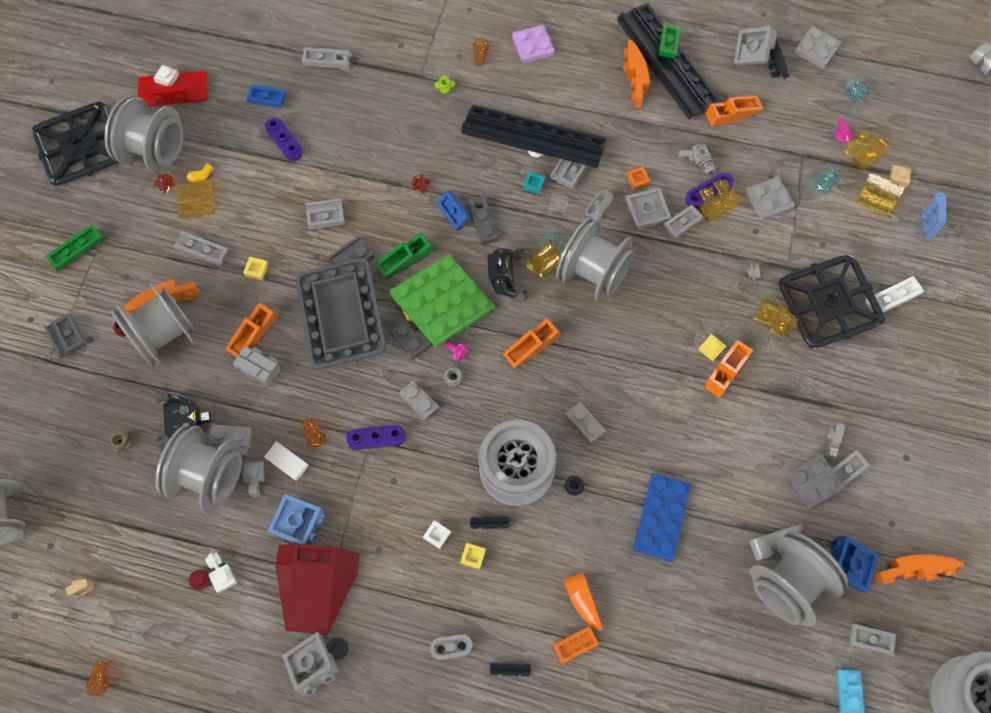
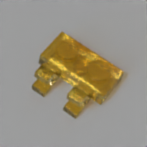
M865 129L860 133L856 141L853 139L848 143L844 151L849 155H854L851 160L865 171L884 155L890 147L880 137L876 136L873 138ZM858 143L861 144V145H866V146H864L863 148H861V147L858 145Z
M719 179L714 182L719 193L715 197L712 188H703L699 191L704 201L700 207L706 221L710 222L739 205L733 188H729L727 180L722 181Z

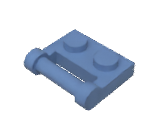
M936 193L933 197V202L921 213L922 218L925 219L922 228L923 232H925V239L933 240L946 224V195L944 193Z

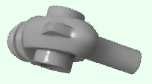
M694 144L691 150L678 151L679 158L689 157L690 161H695L707 176L716 172L712 156L706 144Z

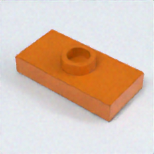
M588 626L553 644L552 647L561 665L598 647L599 643L591 627Z

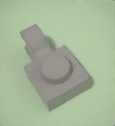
M263 461L243 464L244 484L249 485V495L252 498L260 497L259 483H265V464Z

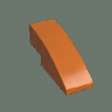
M757 95L728 98L724 103L711 104L706 110L705 115L711 127L750 117L763 111L764 108Z
M258 303L250 317H245L225 350L237 358L245 346L252 349L266 334L279 314L268 306Z
M546 318L534 330L530 329L507 349L503 356L515 369L544 350L562 334Z
M737 340L703 388L720 398L753 350Z

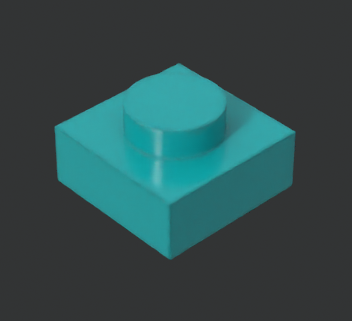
M528 172L523 190L540 195L545 182V176Z

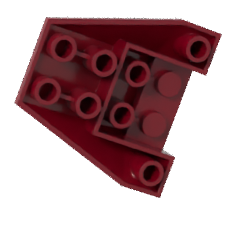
M296 543L279 545L275 567L286 631L309 634L318 632L321 635L329 634L357 576L360 553L328 546Z

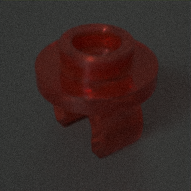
M166 173L158 174V180L154 183L156 187H161L162 185L160 192L167 193L169 188L174 186L173 178Z
M419 174L418 176L415 175L411 185L414 191L419 190L421 193H426L428 189L423 184L428 186L431 181L423 178V174Z

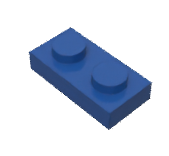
M252 84L247 101L248 103L281 109L286 93L285 90Z
M446 191L437 202L456 230H461L471 218L452 191Z

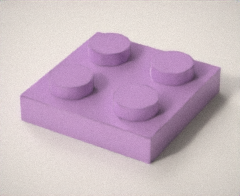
M544 25L512 33V39L522 64L554 56L555 51Z

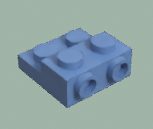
M284 494L267 532L288 540L293 544L314 545L317 534H315L318 526L321 527L325 521L324 511L318 506Z

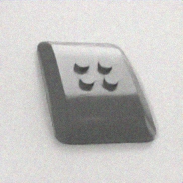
M356 258L304 271L297 276L296 284L309 361L314 369L322 370L380 355L385 351L386 342L370 266L366 259Z

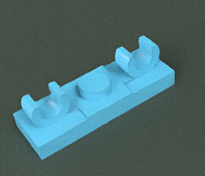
M837 670L840 713H864L861 671Z

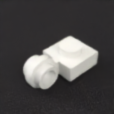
M217 552L208 554L205 560L210 569L215 568V571L208 575L216 592L219 594L237 584L228 564L220 568L219 564L222 563L219 554Z

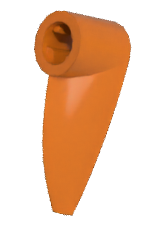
M583 572L564 578L563 582L566 591L577 612L595 630H603Z

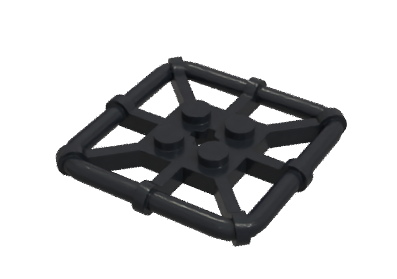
M97 101L72 111H64V114L40 122L32 128L33 137L39 151V160L42 161L47 177L54 186L65 184L86 175L91 176L96 171L118 163V161L109 156L106 149L100 148L97 142L105 139V130L95 134L93 131V127L101 114L105 125L107 123L109 112L103 102ZM93 111L87 123L75 127L72 118ZM66 120L70 128L59 134L45 129ZM41 135L57 140L60 147L46 151ZM82 141L80 146L75 145L77 142ZM98 154L110 158L91 166L87 160ZM63 155L64 161L56 175H54L49 159ZM82 161L84 169L65 175L72 164Z
M842 255L819 264L813 263L810 267L780 278L778 282L780 291L790 310L789 315L794 319L803 340L811 349L813 347H823L843 339H851L852 336L874 329L885 322L883 311L872 291L873 286L871 283H868L858 261L853 257L854 255ZM845 263L840 276L826 282L821 270ZM849 265L852 266L861 285L852 290L848 289L844 281ZM814 273L819 284L809 288L793 280ZM788 287L807 294L811 304L797 308ZM865 293L874 313L856 306L852 296ZM828 297L836 299L834 304L827 302ZM814 310L819 323L811 338L801 314ZM855 313L872 321L849 329L843 316ZM837 319L842 332L817 340L823 324Z

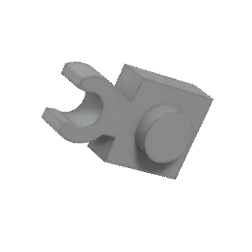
M837 423L833 428L829 429L827 433L829 442L825 458L833 460L834 457H837L838 447L841 444L846 425Z

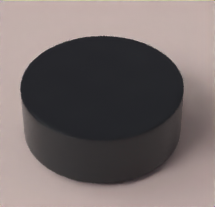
M340 637L331 639L327 644V651L336 660L344 658L348 653V644Z

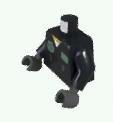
M522 247L516 250L498 248L487 256L489 280L496 294L511 298L515 297L521 303L528 299L525 296L528 290L523 288L517 292L515 289L513 259L518 261L525 258L526 256H522L520 253L525 251V249Z
M163 389L155 391L156 394L162 396V398H154L156 403H161L163 400L166 401V403H163L165 435H159L156 441H163L165 444H159L158 449L163 450L171 436L184 425L201 427V424L211 423L210 411L200 412V408L193 401L178 395L166 394V391Z

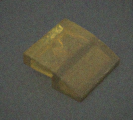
M870 172L856 203L891 217L904 187Z
M212 180L176 185L179 219L216 214L215 191Z
M764 297L753 317L754 320L771 325L769 332L785 338L789 336L798 321L787 309Z

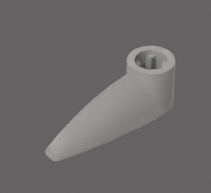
M799 524L749 541L756 561L779 553L777 540L780 537H784L788 532L801 533L803 525Z

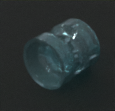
M860 77L851 79L844 86L846 92L850 93L852 102L863 100L869 93L866 87L862 86L863 82Z
M828 168L821 170L814 182L816 191L828 193L837 180L836 173Z

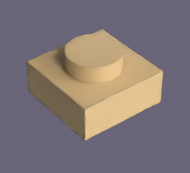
M893 165L889 184L907 187L910 183L911 168Z
M84 578L73 581L72 585L65 588L67 595L73 598H78L95 589L93 582Z

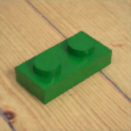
M663 25L658 55L676 58L680 28Z

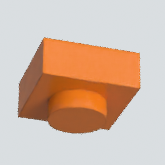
M644 166L627 172L626 176L633 190L650 185V179Z

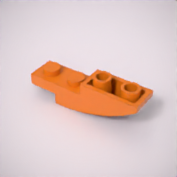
M628 40L627 47H624L623 57L626 58V61H624V72H627V79H631V87H634V90L631 91V101H634V108H641L643 94H648L649 73L642 53L632 40Z
M170 280L155 286L160 294L164 291L162 288L165 287L175 302L191 300L194 297L200 296L199 289L194 281L177 285L175 280ZM149 288L130 300L123 309L132 313L157 295L152 288Z
M911 555L890 561L892 569L879 572L873 576L876 583L884 582L885 585L897 582L896 578L901 576L904 579L916 576L918 580L926 579L929 582L939 579L938 575L945 573L946 576L959 573L957 569L963 567L964 564L962 561L944 556Z

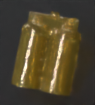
M549 240L531 258L526 260V266L533 274L542 278L557 268L562 253L558 251L556 244Z

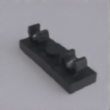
M776 36L775 47L770 50V57L776 63L769 64L768 68L770 71L776 69L770 73L772 78L778 77L781 73L785 79L790 75Z

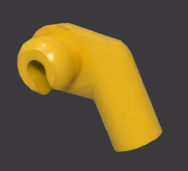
M206 163L202 170L189 172L187 179L192 183L204 182L214 168Z

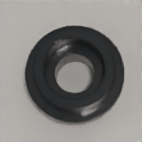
M578 476L568 477L564 484L565 491L572 496L580 495L584 490V481ZM575 483L578 485V488L572 489L570 485Z

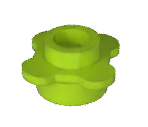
M445 75L441 76V79L435 83V88L439 89L442 94L450 93L452 87L455 86V81L449 80Z

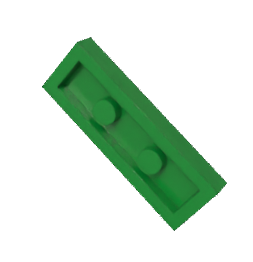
M91 224L45 257L58 272L104 241V239Z

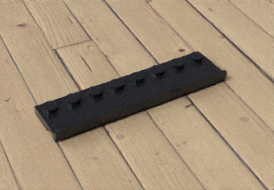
M649 3L632 8L630 12L620 13L617 22L638 47L644 59L689 120L706 112L711 104L722 103L679 43L675 59L658 55L664 23Z
M473 104L461 128V133L464 135L598 168L607 142V138Z

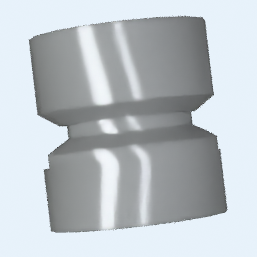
M989 42L982 44L970 56V60L976 66L980 65V70L986 76L991 74V44Z

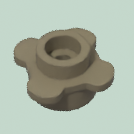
M127 431L116 432L109 437L113 452L117 453L121 449H129L131 447Z

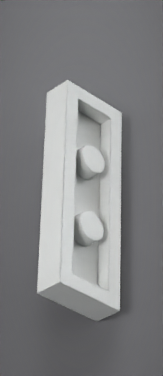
M912 276L875 294V297L884 313L921 295L924 290L915 277ZM866 299L864 303L874 313L868 299Z

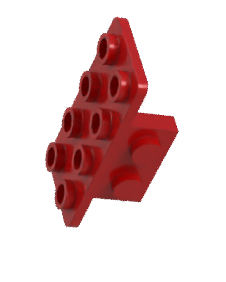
M206 71L179 73L172 86L156 83L154 80L155 75L138 78V97L142 98L148 107L202 102L208 99Z

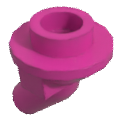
M841 118L838 120L840 127L836 129L834 136L838 141L846 143L851 140L852 132L845 119Z
M451 340L445 342V346L454 353L452 358L458 362L460 359H465L469 351L466 349L467 344L460 342L456 346Z

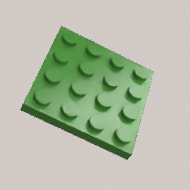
M450 254L390 290L392 298L435 348L495 310V305Z

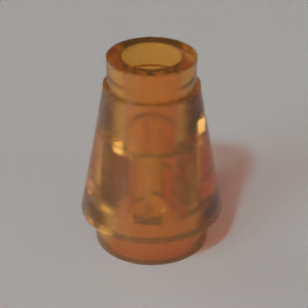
M478 38L473 43L474 64L477 66L484 65L490 47L486 39Z
M312 418L305 419L302 425L307 444L311 445L312 448L323 445L326 441L324 432Z
M95 662L85 686L87 694L102 696L105 690H108V663Z

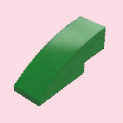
M420 232L409 242L403 241L375 264L384 278H388L416 264L435 251V248L428 238Z

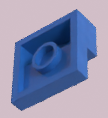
M847 536L836 537L830 544L831 556L843 569L848 585L862 593H868L879 554Z

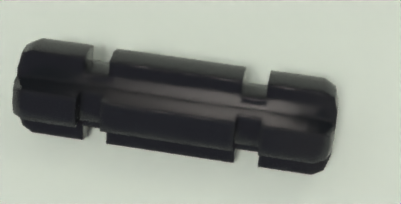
M498 517L470 518L471 529H479V527H482V529H498V527L508 529L510 526L509 517H501V519H498Z
M490 663V674H502L505 676H519V674H522V676H530L531 665L522 664L521 666L513 663H502V665H499V663Z

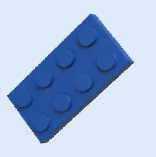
M655 473L651 474L633 547L634 552L669 562L674 561L691 483Z

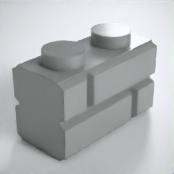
M245 346L234 361V367L255 381L270 387L281 371L278 364L279 361L270 355L265 357L262 355L263 352L256 347L251 349Z

